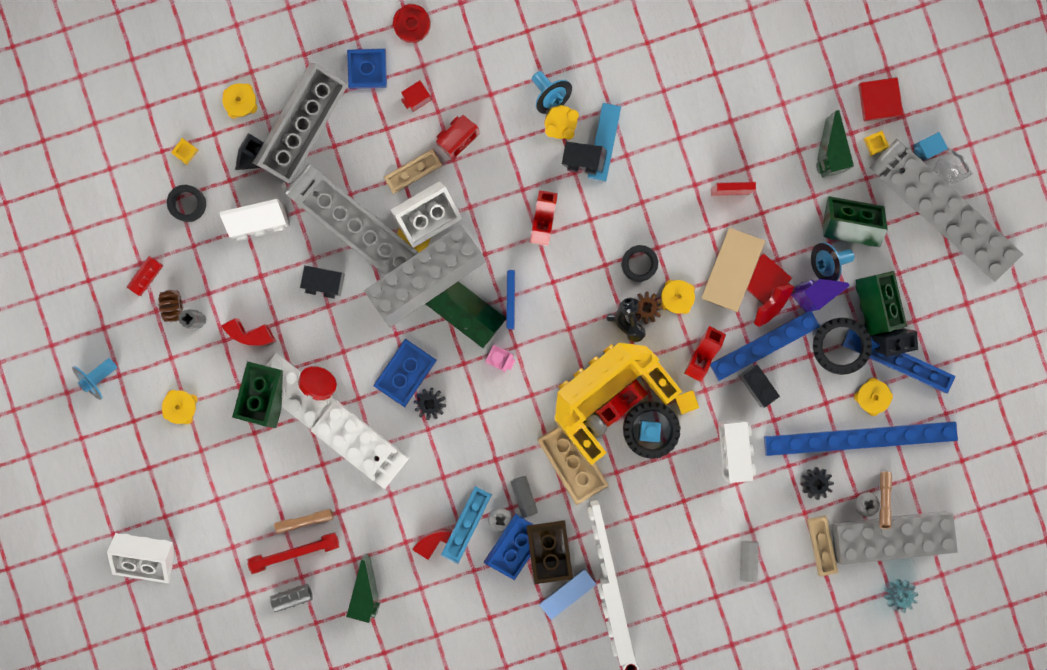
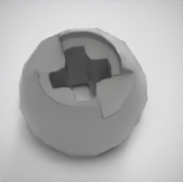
M592 414L584 421V425L595 438L603 436L607 431V425L600 420L598 414Z
M865 492L856 498L855 507L862 516L871 517L879 511L880 502L876 495ZM865 501L871 504L870 508L864 505Z
M497 508L489 515V526L495 532H504L512 520V515L506 509ZM497 516H499L500 518H501V517H505V519H504V523H505V524H502V523L497 524V523H496V522H497V518H496V517H497Z

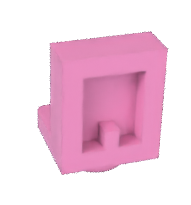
M493 345L485 362L506 372L507 369H512L515 359H513L514 354Z

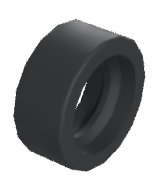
M187 184L179 185L168 194L167 209L176 219L184 222H193L204 214L206 199L197 188ZM185 192L195 195L198 203L196 210L187 215L181 214L175 204L178 196Z
M636 245L625 252L621 267L627 278L632 281L643 282L655 275L659 261L657 254L651 248L645 245ZM634 253H645L650 258L651 267L647 273L637 275L630 270L628 265L629 259Z

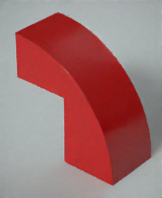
M539 190L530 243L549 246L558 193Z
M234 318L221 325L232 339L245 345L265 346L277 342L270 327L265 324L249 333H246L238 318Z
M709 326L695 348L684 374L701 382L706 376L713 358L721 349L726 334Z
M635 379L606 402L596 413L609 427L619 420L631 407L640 402L648 393L638 380Z
M441 529L430 532L423 536L412 550L429 560L439 542L442 541L446 544L453 530Z

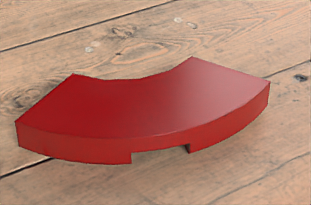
M788 283L776 287L771 298L758 308L754 324L761 327L771 321L787 303L794 286Z

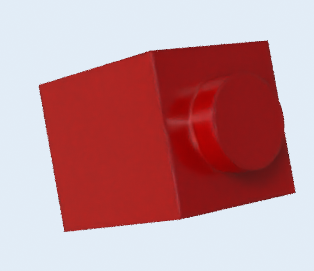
M421 80L401 92L403 96L401 99L406 109L410 108L412 112L432 100Z

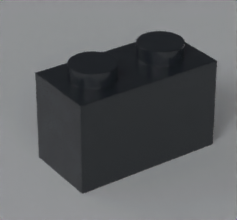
M566 141L561 164L570 172L577 173L578 170H584L586 174L590 175L603 173L607 150L602 146Z
M304 265L300 288L305 289L307 294L316 295V292L324 293L323 297L335 299V295L341 296L345 274Z
M753 365L738 375L760 407L765 408L780 397L759 365Z

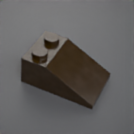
M565 520L527 525L533 584L573 579Z

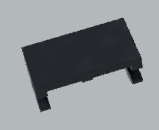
M902 328L872 335V340L880 344V348H874L875 352L884 354L885 357L918 350V337L915 330Z

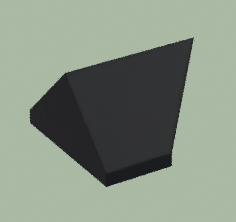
M248 133L238 149L235 170L260 168L252 162L264 142Z

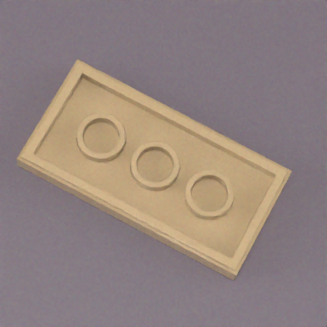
M729 228L701 299L738 313L766 240Z
M559 426L537 439L576 506L609 486L596 463L590 465Z

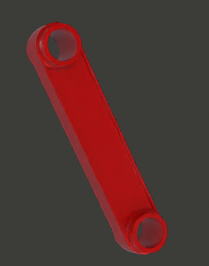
M333 532L321 536L319 541L266 557H262V554L247 559L249 571L251 574L266 570L265 566L322 549L325 552L340 547L338 536Z

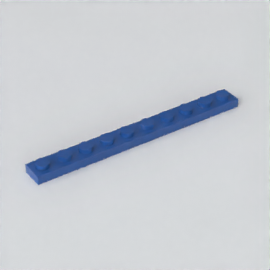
M955 421L764 436L766 456L958 441L957 423Z

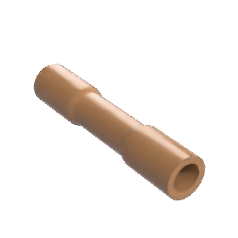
M883 471L880 473L881 508L879 511V527L890 529L892 519V473Z
M327 509L311 515L274 523L275 531L277 534L299 527L327 522L334 519L331 509Z

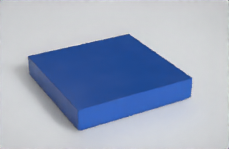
M386 49L347 50L349 89L387 88Z

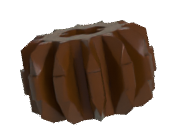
M166 290L160 292L158 305L163 321L177 322L184 308L179 291Z
M648 291L645 292L644 298L641 293L637 294L639 298V310L636 315H639L637 322L644 318V324H648V317L652 323L655 322L653 315L656 317L661 316L656 310H663L662 306L656 305L661 302V299L654 301L655 293L649 298ZM643 303H646V305L650 304L649 313L642 311Z

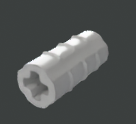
M741 541V581L757 582L759 542Z

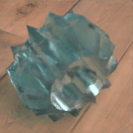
M896 579V584L889 582L891 588H885V591L889 594L884 596V599L888 600L887 605L893 607V610L896 612L901 610V612L906 613V608L913 610L912 602L914 604L918 603L914 599V597L918 596V593L914 591L916 587L913 584L910 585L907 580L902 582L900 579Z

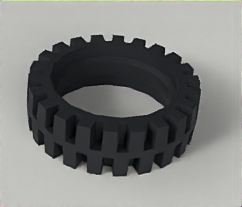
M840 317L825 322L817 330L813 339V353L817 362L825 370L834 374L845 375L858 371L867 363L871 355L872 342L868 331L862 324L850 318ZM838 327H846L855 331L862 343L861 353L858 358L846 365H839L829 361L822 348L826 334Z
M650 401L638 404L632 408L624 420L623 435L628 447L634 453L644 458L654 459L666 456L678 444L681 434V427L676 414L668 406L659 402ZM644 412H659L669 422V438L666 443L658 448H644L634 438V422Z

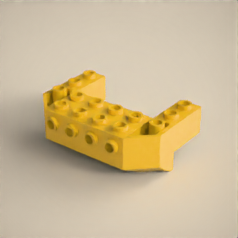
M618 343L613 346L611 344L603 350L605 354L602 357L598 358L596 356L588 362L590 366L587 369L583 370L581 368L574 373L573 376L575 378L572 381L568 382L566 380L558 386L560 390L556 396L554 421L590 465H593L607 452L583 422L637 377L642 376L664 405L682 393V390L658 362L659 358L647 346Z

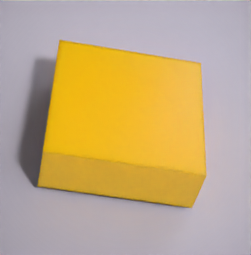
M883 131L863 139L870 156L882 152L889 147Z
M181 138L171 153L188 165L199 150L184 138Z
M693 390L675 397L681 415L699 408Z

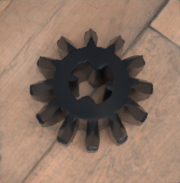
M430 388L429 394L426 389H423L424 396L417 393L416 396L421 400H414V404H420V407L414 410H422L419 417L422 418L426 413V420H430L431 414L434 419H437L436 411L443 415L444 412L439 407L445 408L447 405L440 404V401L446 399L445 396L438 398L441 394L440 390L435 395L433 394L434 388ZM431 399H433L435 402L433 403L435 404V407H430L428 409L426 407L427 404H425L426 400L430 401Z
M814 467L813 471L807 469L808 476L804 474L801 476L806 479L805 482H800L801 486H806L802 492L808 493L807 497L810 499L815 497L816 500H820L821 496L827 498L826 491L832 493V489L828 487L834 485V482L828 481L832 475L826 474V469L819 470L818 467ZM816 479L820 481V485H817L818 487L813 485L814 482H817Z

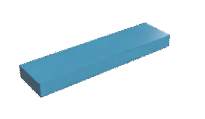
M607 103L602 104L594 145L604 147L607 150L603 173H596V175L588 174L589 179L607 181L621 106Z
M476 486L474 487L443 549L442 557L459 564L492 494Z

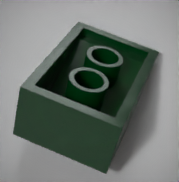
M836 110L825 120L817 158L818 163H816L817 171L821 174L822 178L844 173L854 167L840 110Z
M247 361L232 418L265 427L277 428L282 407L283 370Z
M365 554L360 562L346 617L369 623L378 614L380 603L377 602L379 596L370 554Z

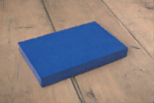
M515 270L507 271L506 328L508 330H515Z
M405 339L373 386L403 407H406L437 359Z
M515 514L483 562L515 580L530 558L526 526L534 524Z

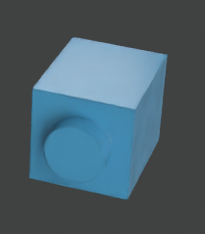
M940 132L913 145L914 154L922 161L948 149Z
M640 420L638 439L640 441L660 442L661 423Z

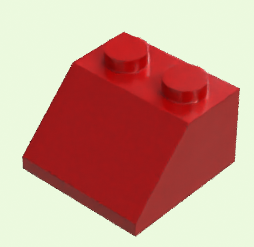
M464 115L460 118L458 116L455 117L450 123L451 127L446 131L442 130L436 137V144L452 161L480 135L478 126Z

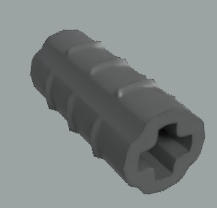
M185 310L179 315V323L189 329H199L206 324V316L198 310Z
M521 476L511 480L510 482L522 517L526 518L537 514L536 502L534 501L527 477Z
M309 584L297 586L270 596V603L274 612L286 610L313 600Z

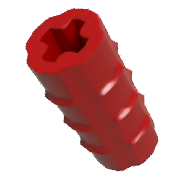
M148 256L126 287L138 296H142L164 265L153 257Z

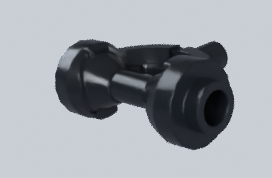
M625 298L620 303V307L615 314L607 315V321L616 322V325L622 332L627 334V338L630 341L639 342L646 336L645 328L639 325L636 319L639 303L636 299ZM625 315L628 316L630 324L625 319Z

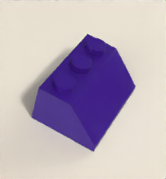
M811 279L798 284L794 288L795 292L791 295L804 312L817 311L850 285L848 282L823 279L813 281Z

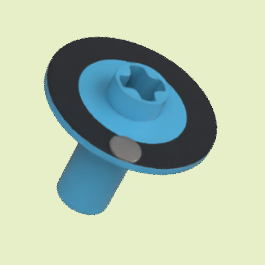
M538 71L532 76V81L541 91L536 100V109L539 113L547 114L550 108L564 105L570 98L572 85L569 81L558 80L551 83L542 71Z
M822 242L816 244L812 249L811 266L818 279L838 281L842 265L853 262L855 256L850 249L837 253L830 244Z
M110 358L106 359L87 375L78 367H72L74 374L79 380L77 383L80 388L99 400L103 399V396L96 385L117 369L116 364Z

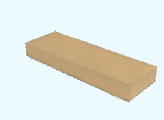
M431 149L384 176V179L392 193L395 194L443 165L434 149Z
M827 516L806 519L818 576L839 573Z

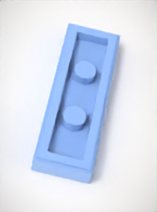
M584 568L573 579L567 581L539 603V605L552 620L597 584Z

